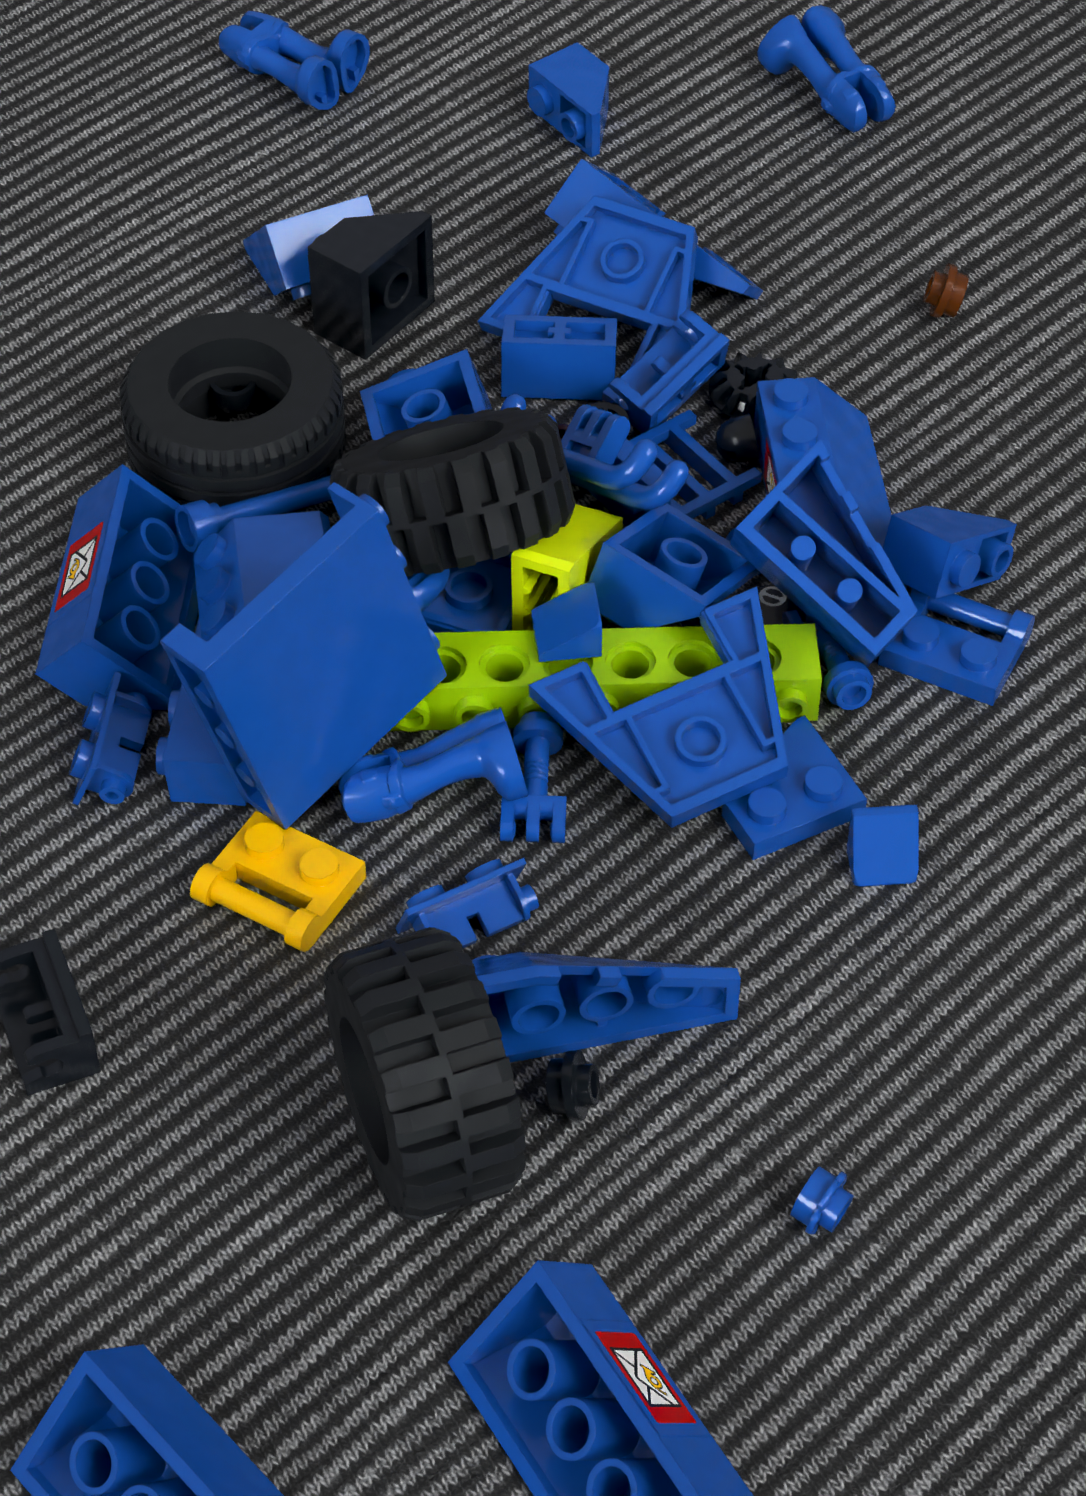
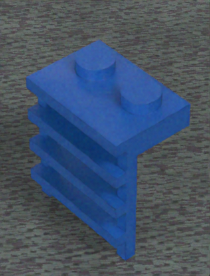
M690 409L631 440L625 439L613 465L621 464L627 459L636 443L642 439H650L656 445L663 441L714 487V489L708 491L689 474L685 484L678 492L687 503L681 506L674 499L668 502L669 505L692 519L699 515H702L705 519L714 516L716 506L727 500L733 505L742 501L743 491L757 485L762 479V473L755 467L736 477L691 437L685 430L696 424L697 416ZM657 445L658 453L654 463L645 476L636 483L644 486L653 484L659 479L669 462L674 459ZM589 491L613 515L623 517V524L626 527L650 511L636 509Z

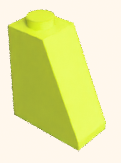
M575 504L569 523L565 527H560L558 533L549 538L538 540V544L529 548L518 549L512 552V631L533 630L532 609L582 584L588 583L603 542L623 529V517Z

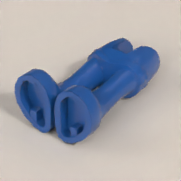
M822 5L812 6L805 12L802 23H800L795 15H788L781 19L768 31L760 42L757 51L760 64L768 72L774 75H781L796 66L821 99V107L826 113L830 114L842 126L853 133L865 127L867 115L876 122L886 121L893 116L896 105L885 81L873 66L865 65L860 60L845 36L846 31L842 19L831 8ZM828 57L836 65L840 73L836 74L824 58Z
M247 11L240 20V26H228L219 35L221 51L238 66L256 75L266 73L297 93L299 99L305 104L318 110H328L335 106L339 100V90L345 93H352L365 73L370 55L368 39L358 32L345 29L336 35L329 47H324L291 29L289 24L281 18L257 11ZM285 57H288V58H290V59H292V60H294V61H296V62H298V63H300V64H297V63H295V62H293V61H290V60H288V59L285 58Z
M501 707L476 714L470 720L416 748L398 752L394 747H389L381 753L365 755L338 780L343 809L351 821L355 823L374 822L393 817L397 814H403L412 809L415 802L447 785L465 779L484 777L490 780L497 793L507 801L528 797L518 756Z

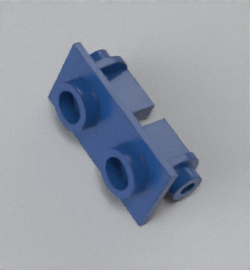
M115 671L105 694L93 692L85 711L82 727L92 731L89 741L80 740L70 766L69 775L79 778L72 804L79 805L86 789L99 793L100 798L109 804L122 803L124 798L130 796L133 792L141 754L119 747V745L141 751L152 717V708L148 704L147 697L139 692L125 694L117 691L121 677L119 672Z
M495 859L470 871L465 876L467 883L445 892L442 885H436L419 892L406 902L408 909L404 911L395 928L397 933L400 934L411 928L418 931L432 927L450 932L451 936H455L460 941L463 949L477 941V937L468 919L474 916L477 917L486 937L529 920L530 912L538 909L539 903L532 887L528 884L520 887L516 880L527 864L525 859H519L506 866H503L500 859Z

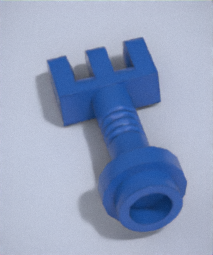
M797 610L783 612V624H803ZM805 614L807 624L815 623ZM815 623L818 651L828 670L822 684L828 700L845 710H854L862 707L871 698L874 685L873 676L869 668L862 662L850 661L845 650Z
M540 711L529 712L520 718V722L514 727L512 737L515 749L524 754L523 776L528 797L514 801H507L502 797L500 841L513 842L516 834L515 820H526V842H539L540 820L552 821L550 825L552 843H565L567 796H548L550 755L556 754L561 750L563 731L548 713Z

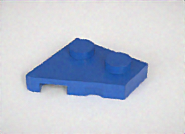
M805 715L797 718L783 733L789 765L787 777L722 805V817L752 860L850 821L852 809L866 807L867 798Z

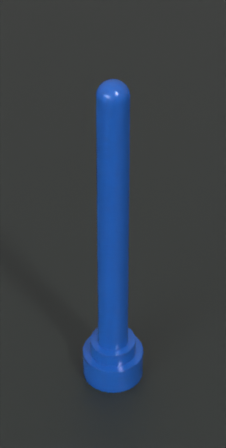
M330 476L221 507L215 502L208 504L202 499L179 505L175 510V526L179 539L186 550L196 552L200 543L209 534H218L233 518L284 514L330 501L332 499L327 489L330 486Z

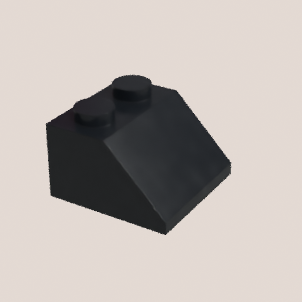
M424 211L343 218L326 233L318 236L308 246L314 333L364 360L435 302L432 215Z

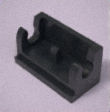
M55 929L42 932V937L0 951V971L7 970L14 965H24L17 971L5 972L0 975V1018L27 1096L101 1072L93 1032Z

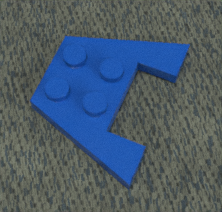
M594 195L480 317L478 323L482 331L502 337L505 315L546 316L553 300L607 318H617L619 322L646 330L645 337L631 364L632 367L672 328V325L687 309L691 310L698 242L695 227Z
M757 586L707 607L700 612V624L723 663L722 665L617 711H613L588 663L584 661L529 684V697L671 828L787 777L789 765Z

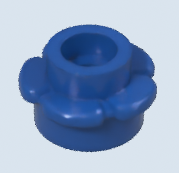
M819 1166L810 1176L790 1213V1216L807 1226L806 1233L815 1234L820 1226L832 1233L838 1226L854 1195L843 1189V1185L847 1181L846 1173L841 1171L838 1176H835Z

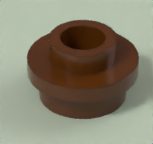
M948 263L942 273L934 270L928 281L923 302L931 304L930 316L939 319L943 314L954 318L961 306L969 277L957 272L958 267L956 265Z

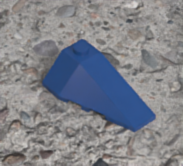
M584 159L579 161L544 212L558 223L553 231L556 235L563 230L594 195L658 216L665 217L664 215L666 214L615 174ZM697 245L694 280L756 300L763 292L761 288L722 257L706 247L702 249Z
M517 952L501 956L484 955L472 960L476 976L479 981H482L489 997L488 1003L493 1016L497 1019L502 1034L503 1047L510 1063L735 1020L738 1017L741 978L737 968Z

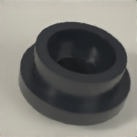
M580 1050L567 1051L564 1058L551 1059L548 1063L546 1091L548 1104L554 1115L566 1114L570 1121H583L587 1116L589 1106H596L598 1104L600 1095L598 1070L595 1064H587L585 1056Z

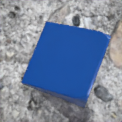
M594 582L582 584L531 610L539 662L602 656V621Z
M917 805L852 809L847 855L852 882L855 886L911 884L916 882L919 870V812Z

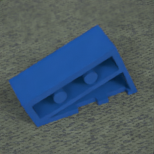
M820 439L735 528L730 545L855 660L869 667L909 624L918 610L879 542L876 543L858 511L859 505L851 491H847L829 460L830 454Z

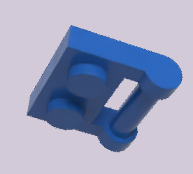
M912 588L910 597L918 611L909 624L879 655L878 665L993 706L1030 638L1035 615L1018 609L1014 614L957 594L933 599ZM929 611L1004 638L1001 642L930 618L927 615Z

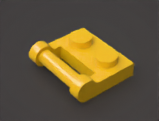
M255 811L212 864L206 863L199 868L191 883L190 896L192 899L209 907L218 903L284 935V942L306 952L315 944L366 879L365 861L292 827H288L285 830L266 815ZM240 879L299 907V909L293 911L235 883V881Z

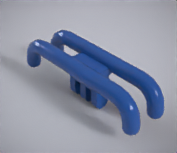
M519 394L509 395L502 404L501 410L519 407L521 410H524L527 406L526 400ZM588 404L580 406L561 440L572 485L641 510H653L666 505L678 494L689 475V468L685 462L681 460L669 462L659 479L649 486L636 483L645 476L654 463L658 453L657 445L650 439H642L636 443L627 459L621 464L613 465L629 434V420L626 417L612 414L609 411L598 409ZM549 415L557 423L556 419Z

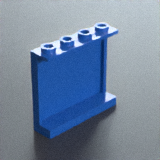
M335 482L327 489L340 520L213 637L205 641L179 623L160 640L243 799L285 830L447 676L437 649L440 648V642L433 631L426 625L421 613L424 603L415 589L410 586L404 568L407 566V561L401 551L393 544L386 526L390 523L387 513L371 496L361 494L358 497Z

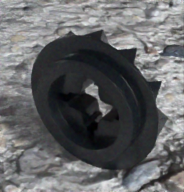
M738 352L733 362L725 360V364L709 379V396L717 409L730 417L750 414L751 420L754 422L757 381L797 378V371L785 368L783 358H775L769 361L764 358L762 352L756 357L751 358ZM745 382H747V383H749V384H753V385H751L750 387L746 386V387L744 388Z

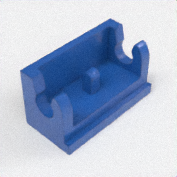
M687 309L656 344L620 378L616 377L602 392V399L605 402L614 403L622 407L629 416L630 424L643 434L664 423L725 364L730 340L724 334H719L699 315Z
M505 315L501 342V397L519 394L523 398L603 400L602 392L615 379L617 318Z

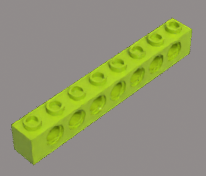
M815 623L764 625L781 722L791 723L804 715L809 721H818L822 674ZM702 626L602 628L601 657L539 662L534 630L435 632L434 634L440 642V648L437 649L447 676L390 731L450 730L470 720L476 714L498 707L502 709L508 728H514L520 722V718L526 713L535 711L546 712L529 697V684L582 661L588 663L613 711L640 701L723 663Z

